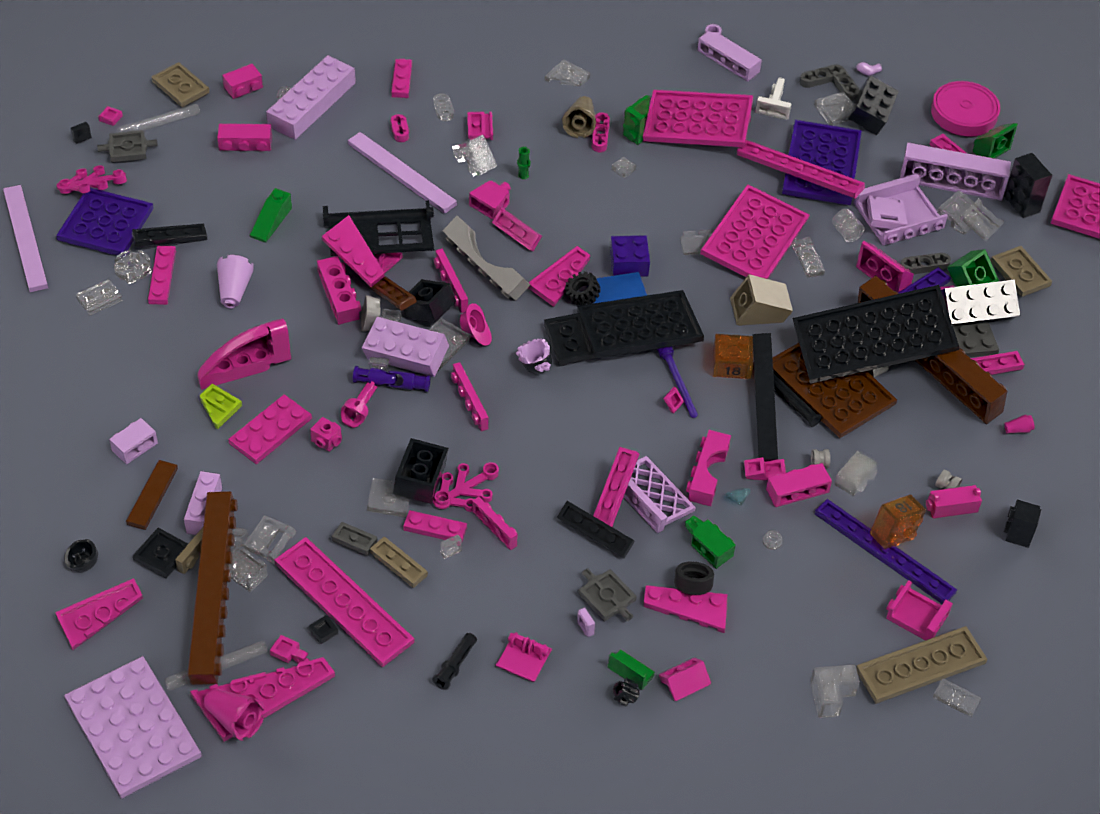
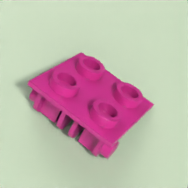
M511 632L508 637L509 643L496 667L535 682L552 648L547 647L546 644L537 643L534 639L530 640L529 637L520 636L517 632Z

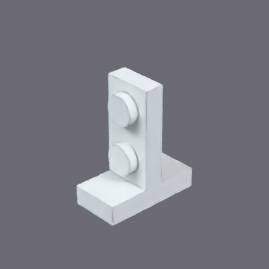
M778 78L777 84H773L772 94H770L769 98L758 97L755 113L788 120L791 103L780 101L785 79Z

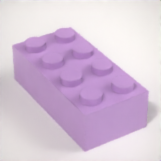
M376 317L362 349L368 360L435 377L449 344L445 334Z

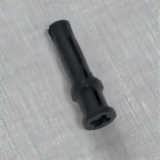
M466 633L450 659L442 663V669L432 678L433 683L438 688L443 690L449 689L451 680L459 674L461 663L477 642V637L474 634Z

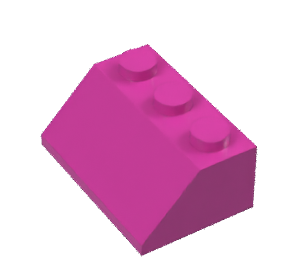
M866 241L861 243L856 268L870 278L877 276L879 279L884 280L896 292H900L912 284L914 276L912 272L873 244Z

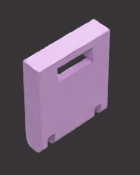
M868 196L867 206L871 227L895 229L907 225L903 200L897 202L896 199L876 196L873 199V196ZM881 217H883V218L897 219V220L881 219Z

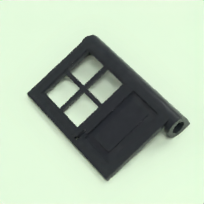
M426 200V208L328 213V206H323L324 227L329 226L330 230L349 215L374 256L375 254L434 251L431 217H434V209L430 207L429 200ZM420 222L421 230L401 231V223ZM397 224L398 232L378 233V225ZM402 235H422V243L403 244ZM398 236L399 244L379 245V237ZM330 248V254H331V256H338V255Z

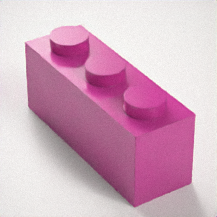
M219 124L217 137L219 151H271V124Z
M823 463L798 470L794 469L784 474L773 475L768 478L766 490L776 508L829 493L832 480Z

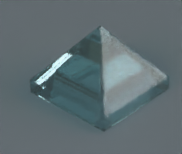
M740 488L727 492L725 495L737 504L742 505L751 491L749 488Z

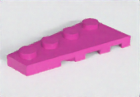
M349 215L322 236V240L370 287L385 277L382 268Z
M576 246L528 282L531 284L528 289L554 307L566 292L565 287L566 282H569L568 279H573V274L577 276L578 272L583 270L590 261V254Z
M133 578L57 611L55 614L72 650H74L142 600L143 595Z
M646 585L644 596L645 608L667 615L671 613L679 616L682 620L688 621L689 619L700 623V626L706 628L711 626L717 628L718 632L725 633L728 594L708 592L702 595H691L675 588Z

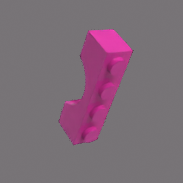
M708 430L707 437L703 436L700 445L703 449L702 452L698 451L696 457L698 465L693 466L691 473L693 480L688 481L686 492L689 493V501L707 506L712 505L718 480L708 472L707 468L714 463L725 462L731 435Z

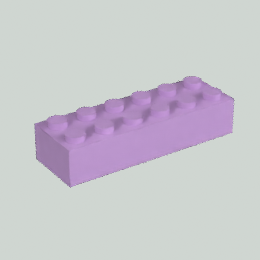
M327 55L266 111L267 123L271 124L272 129L296 140L355 84V68Z
M907 143L900 178L918 174L920 177L919 185L1002 201L1009 179L1011 162Z

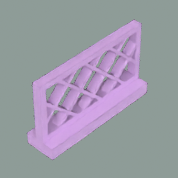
M647 456L637 460L633 470L635 478H630L624 498L656 533L663 531L665 525L695 511L696 507ZM645 464L650 471L639 469V466ZM638 474L649 476V480L638 479ZM653 477L660 479L662 481V484L651 482V478ZM637 484L648 486L647 491L641 490ZM650 487L661 489V494L650 492ZM664 490L671 491L674 497L664 495ZM649 497L660 499V503H654ZM663 500L674 502L673 507L662 505ZM676 503L683 504L687 508H676ZM661 510L672 512V515L667 517Z

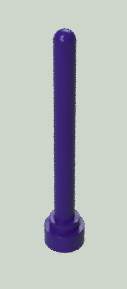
M672 346L657 349L660 357L666 360L691 418H696L698 413L674 362Z

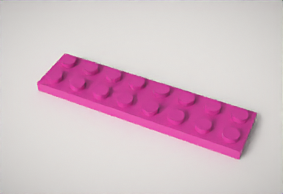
M307 537L274 559L275 565L382 667L414 644V638Z

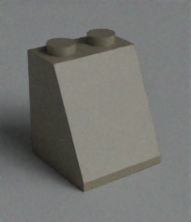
M748 274L730 297L736 324L740 326L783 323L793 311L786 284Z

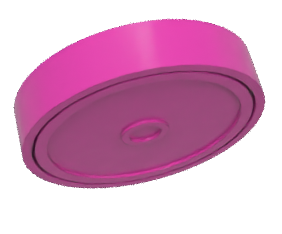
M955 81L941 86L936 91L931 106V114L935 122L946 131L961 136H979L987 133L995 127L1000 113V102L995 94L982 85L968 81Z

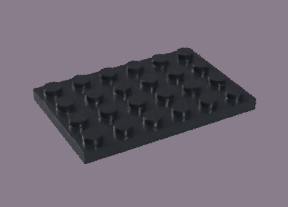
M684 290L577 306V312L580 313L595 358L704 341V334Z

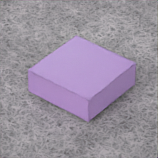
M585 608L578 610L577 623L587 637L594 635L595 622Z

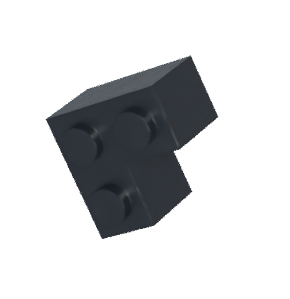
M1018 499L1014 507L1010 506L1007 516L1008 521L1004 528V533H1007L1006 542L1029 548L1038 526L1041 514L1040 506Z

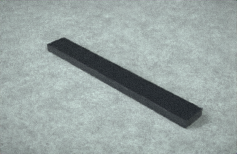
M771 333L752 334L759 458L763 457L764 462L778 460Z

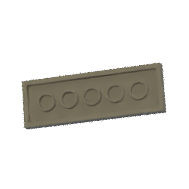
M967 626L864 662L857 665L855 670L875 704L986 664L987 658Z

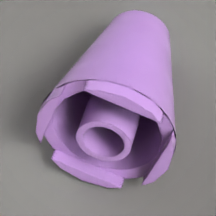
M228 255L227 258L222 259L223 257H220L217 261L220 300L226 308H234L239 305L253 273L254 264L248 263V259L245 257Z

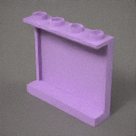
M918 174L864 188L858 197L854 198V205L869 226L868 196H873V199H875V196L896 199L897 202L903 200L907 220L906 226L895 229L870 226L882 245L892 244L945 228L948 215L940 216L919 188L920 177ZM881 217V219L897 220V219H891V218H883V217Z

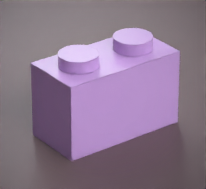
M142 418L131 423L127 428L109 439L112 452L126 465L158 444L156 431Z

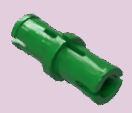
M527 147L519 148V159L517 160L518 177L523 180L529 177V167L531 165L529 159L530 149H527Z

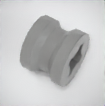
M812 449L811 465L823 463L825 468H829V449H824L823 451Z

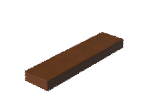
M386 276L372 287L369 286L371 290L401 311L417 302L415 296Z
M162 460L158 461L126 520L127 525L143 530L147 529L178 470L177 464Z

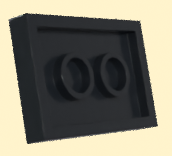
M580 313L544 319V326L559 365L595 358Z

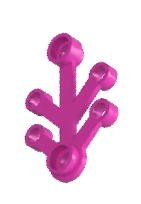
M99 165L93 168L94 172L90 175H87L86 169L76 170V176L71 179L60 180L57 184V189L62 194L71 193L74 190L87 193L90 192V187L105 190L108 188L107 181L112 180L114 184H123L127 181L126 173L121 169L114 170L112 175L98 177L105 174L104 166Z
M493 462L486 463L481 474L465 482L466 476L469 474V465L466 463L459 464L456 487L449 491V486L453 484V475L449 472L443 473L441 476V490L437 491L433 498L434 506L439 509H446L451 505L464 507L468 512H473V506H468V504H473L474 499L456 498L459 495L480 497L484 502H490L492 500V491L490 489L480 490L472 488L487 479H496L499 475L498 465Z

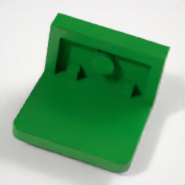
M648 95L638 99L633 105L628 106L624 112L623 136L637 145L643 141L644 123L647 120L650 102Z

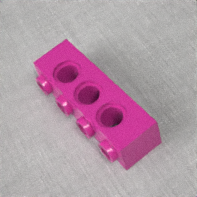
M338 256L318 260V274L338 325L360 320L361 304L359 301H356L355 289L350 287L351 280L349 275L345 274L344 262L341 263Z

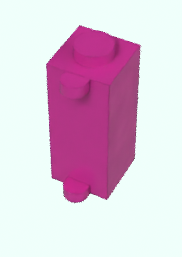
M972 485L930 491L929 498L926 500V508L931 512L932 518L977 513L982 502L980 488Z

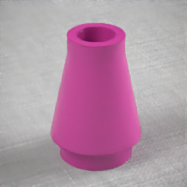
M1026 414L1004 423L1007 434L1030 433L1035 428L1032 416H1027Z

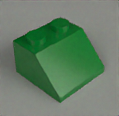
M1018 124L1000 125L995 129L989 130L986 134L978 136L974 141L972 152L977 156L995 159L1009 151Z
M986 249L970 251L947 267L954 284L958 287L999 281Z

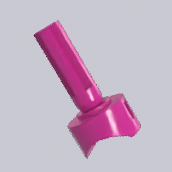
M367 382L357 399L350 398L341 408V419L345 425L355 428L363 423L369 412L366 404L377 389L374 382Z

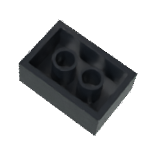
M870 75L862 85L848 119L878 135L887 123L899 91Z
M1033 153L1015 158L1004 197L1022 218L1041 212L1052 174Z
M411 438L395 476L393 494L431 504L446 466L449 448Z

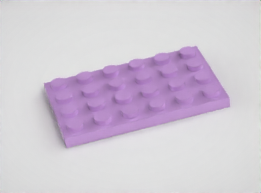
M143 656L64 695L65 700L121 799L202 757L199 748Z

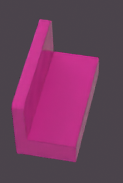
M692 658L659 674L661 683L669 686L672 698L675 701L711 684L704 661L697 658Z

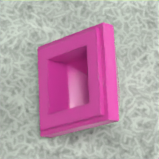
M673 387L663 398L672 414L684 403L676 387Z

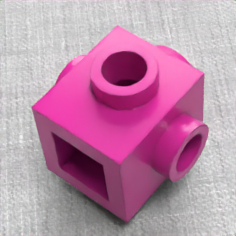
M324 417L310 429L311 441L319 448H324L329 452L342 441L341 427Z

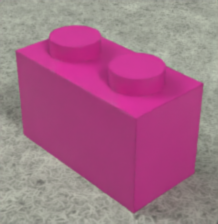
M253 64L222 75L224 88L232 99L263 88L262 75Z

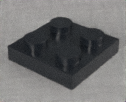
M158 527L134 553L133 560L167 578L177 567L175 559L188 543Z

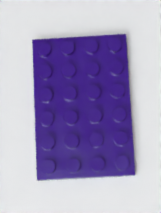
M795 120L789 156L855 179L862 130ZM785 173L782 190L784 195L851 205L852 197Z

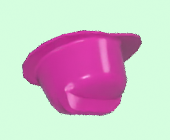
M470 304L466 312L460 315L461 329L467 336L474 337L481 345L488 346L492 341V335L484 313L477 304Z

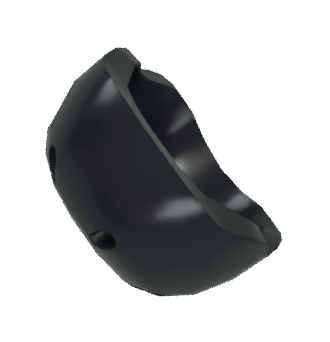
M89 539L73 542L65 553L66 565L70 569L79 572L91 569L98 559L97 548Z

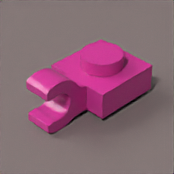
M280 635L269 650L271 656L286 663H289L291 659L297 664L309 661L306 658L308 653L299 649V643L283 635Z

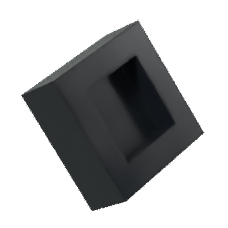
M87 122L70 127L75 144L92 138L90 126Z
M327 615L309 625V630L320 644L339 634L338 628Z

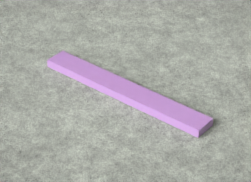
M359 132L348 140L349 146L421 198L429 200V203L445 214L457 206L455 199L363 133Z
M17 185L3 188L29 291L34 292L47 289L48 285L22 187Z

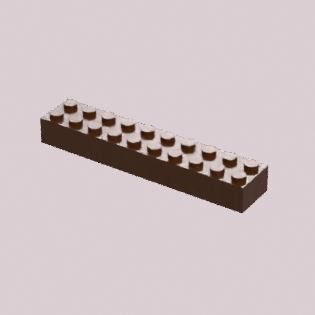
M874 276L859 287L858 303L896 295L898 292L893 291L884 280ZM959 348L957 351L915 360L985 424H988L1003 413L1008 392L1005 386L998 383L989 372L984 371L975 360L968 357L963 349Z

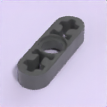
M946 253L905 257L901 260V265L913 274L931 272L937 267L941 270H946L950 265L951 257ZM921 262H927L930 265L924 266L921 264Z

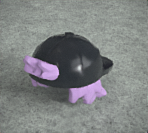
M533 339L517 348L518 360L522 362L528 372L540 374L550 370L552 356L548 342H545V339Z

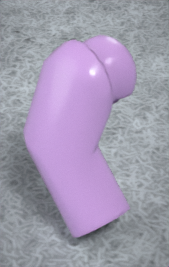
M862 62L856 67L857 71L866 76L882 71L880 64L871 66Z

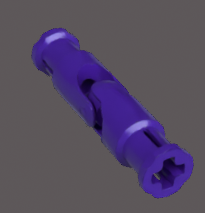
M355 366L353 382L371 383L372 381L377 386L385 383L393 388L408 390L415 388L429 392L431 375L424 377L417 376L415 373L388 371L387 373L378 368L363 369ZM397 374L403 377L404 382L402 385H395L398 379Z

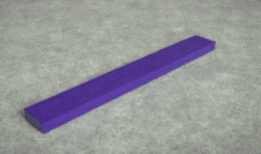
M826 499L815 510V515L898 574L911 581L915 586L941 604L945 600L949 601L956 594L957 589L829 499Z

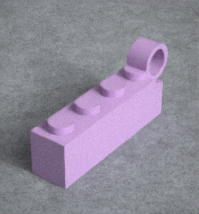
M708 25L705 29V34L699 38L697 51L747 82L760 72L762 61L760 58L722 36L720 26Z

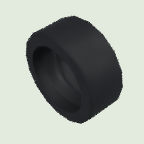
M692 561L683 562L677 566L674 584L678 590L691 595H702L711 591L714 571L710 566Z

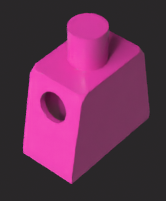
M488 181L469 193V206L494 220L500 208L505 209L508 206L511 187L507 182L498 185L493 181Z

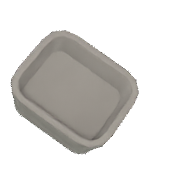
M365 296L361 313L362 332L370 331L376 317H380V299Z

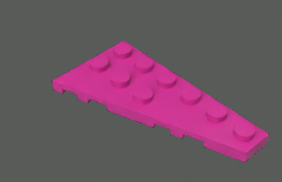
M324 657L298 663L296 667L288 669L283 667L276 669V672L268 674L263 672L232 680L229 684L221 686L215 684L209 686V689L198 691V689L192 690L190 693L221 739L225 742L233 736L204 706V698L211 690L219 689L259 699L265 706V711L262 710L261 717L266 718L334 678L335 672Z

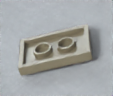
M179 62L152 76V82L181 107L210 93L209 87Z
M1022 246L994 255L991 258V263L1006 280H1015L1016 291L1021 297L1047 288L1052 284V280Z

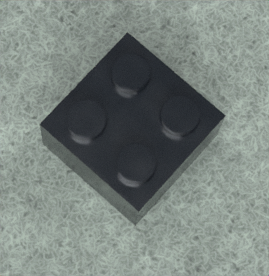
M421 279L409 291V293L415 296L417 302L404 309V312L409 319L437 322L456 302L451 284Z

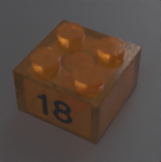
M715 334L713 377L751 379L753 336Z
M911 494L882 504L870 534L884 549L892 546L896 547L905 541H911L917 535V530L923 522L926 509Z

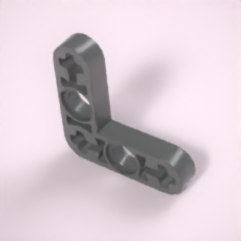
M838 64L801 74L799 83L802 87L811 88L833 82L848 101H855L860 91L844 67Z

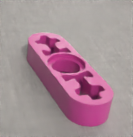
M598 113L595 115L596 127L593 131L592 149L595 152H604L607 149L610 117L606 113ZM597 131H604L605 133L599 134Z

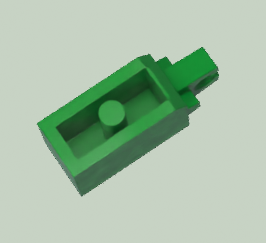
M695 515L685 521V527L692 534L691 546L715 569L734 556L736 546L734 541L723 534L716 524H713L708 519L703 522Z

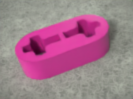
M401 114L392 116L391 128L394 139L397 142H406L409 139V129L405 116Z

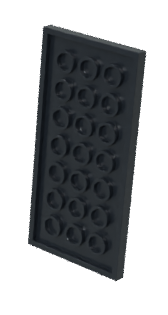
M939 285L793 318L810 384L959 350V343Z

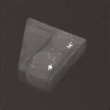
M564 59L545 75L546 82H550V79L559 80L560 84H571L573 86H581L590 78V72Z

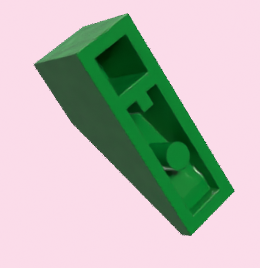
M277 188L271 192L251 231V238L265 243L269 240L292 209L291 193Z

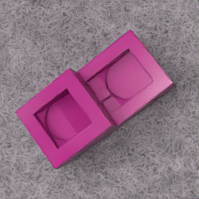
M763 457L744 460L745 476L747 479L768 480L773 475L786 473L784 459L764 462Z

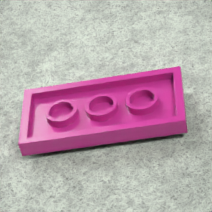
M284 394L228 439L229 444L257 465L312 419V414Z

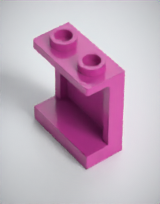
M908 580L905 586L901 585L896 593L897 598L895 600L891 599L887 605L886 610L889 612L886 619L925 641L932 639L949 616L953 603L945 600L942 605L911 589L912 582Z

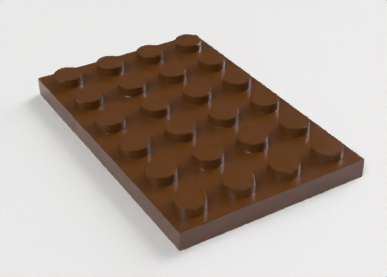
M799 343L773 357V373L816 414H820L822 416L821 421L839 438L852 432L897 403V399L867 371L810 384Z

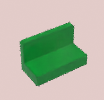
M621 649L617 654L612 652L609 655L608 668L622 678H628L637 683V688L643 690L654 677L655 671Z

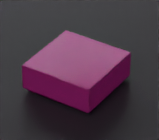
M107 106L98 118L99 121L114 126L121 119L123 113L120 110Z

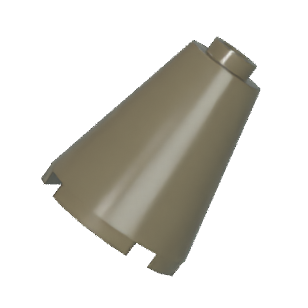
M587 96L579 97L563 115V128L569 135L578 138V136L588 137L596 127L593 102Z

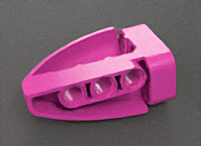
M281 318L254 326L234 336L217 349L198 370V381L201 390L208 388L211 384L220 385L265 372L270 368L271 363L275 365L291 360L289 333L285 320Z

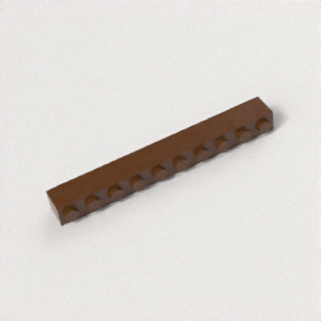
M232 491L207 492L188 677L192 685L218 684V676L222 675L220 657L224 655L222 638H225L226 628L223 623L224 619H227L228 614L225 602L229 600L227 582L231 581L229 564L233 562V555L230 552L231 546H234L232 529L236 528L234 511L238 509L237 499H234Z

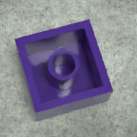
M647 235L611 236L610 256L612 275L639 272L640 277H649L650 256Z

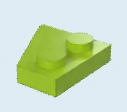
M211 384L199 395L200 401L217 429L242 407L241 400L214 384Z

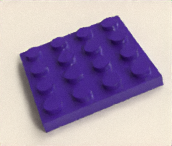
M90 188V192L83 193L57 233V240L124 257L133 243L132 229H141L154 209L153 203Z

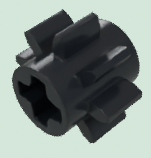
M625 678L624 682L618 681L613 688L614 700L624 706H627L628 703H635L640 694L639 689H637L638 684L628 678Z

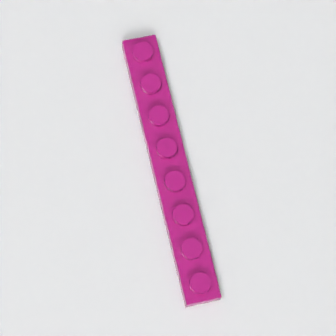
M746 140L745 147L737 149L738 156L855 199L865 188L864 182Z

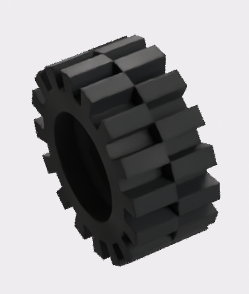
M584 271V274L578 272L577 276L573 274V279L569 278V282H566L565 287L570 301L576 304V306L580 304L585 305V303L591 304L590 301L595 302V297L598 298L600 296L599 293H601L596 277L592 273L588 274L587 271ZM589 286L585 291L577 292L581 287Z

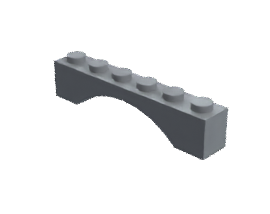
M456 216L443 230L447 235L445 239L452 245L456 244L458 246L456 249L463 256L467 254L469 256L467 260L473 266L478 265L480 267L478 271L485 277L489 275L491 277L489 281L496 288L500 286L502 288L500 292L507 298L511 296L514 300H517L531 285L513 268H503L487 263L478 250L475 231L460 217Z

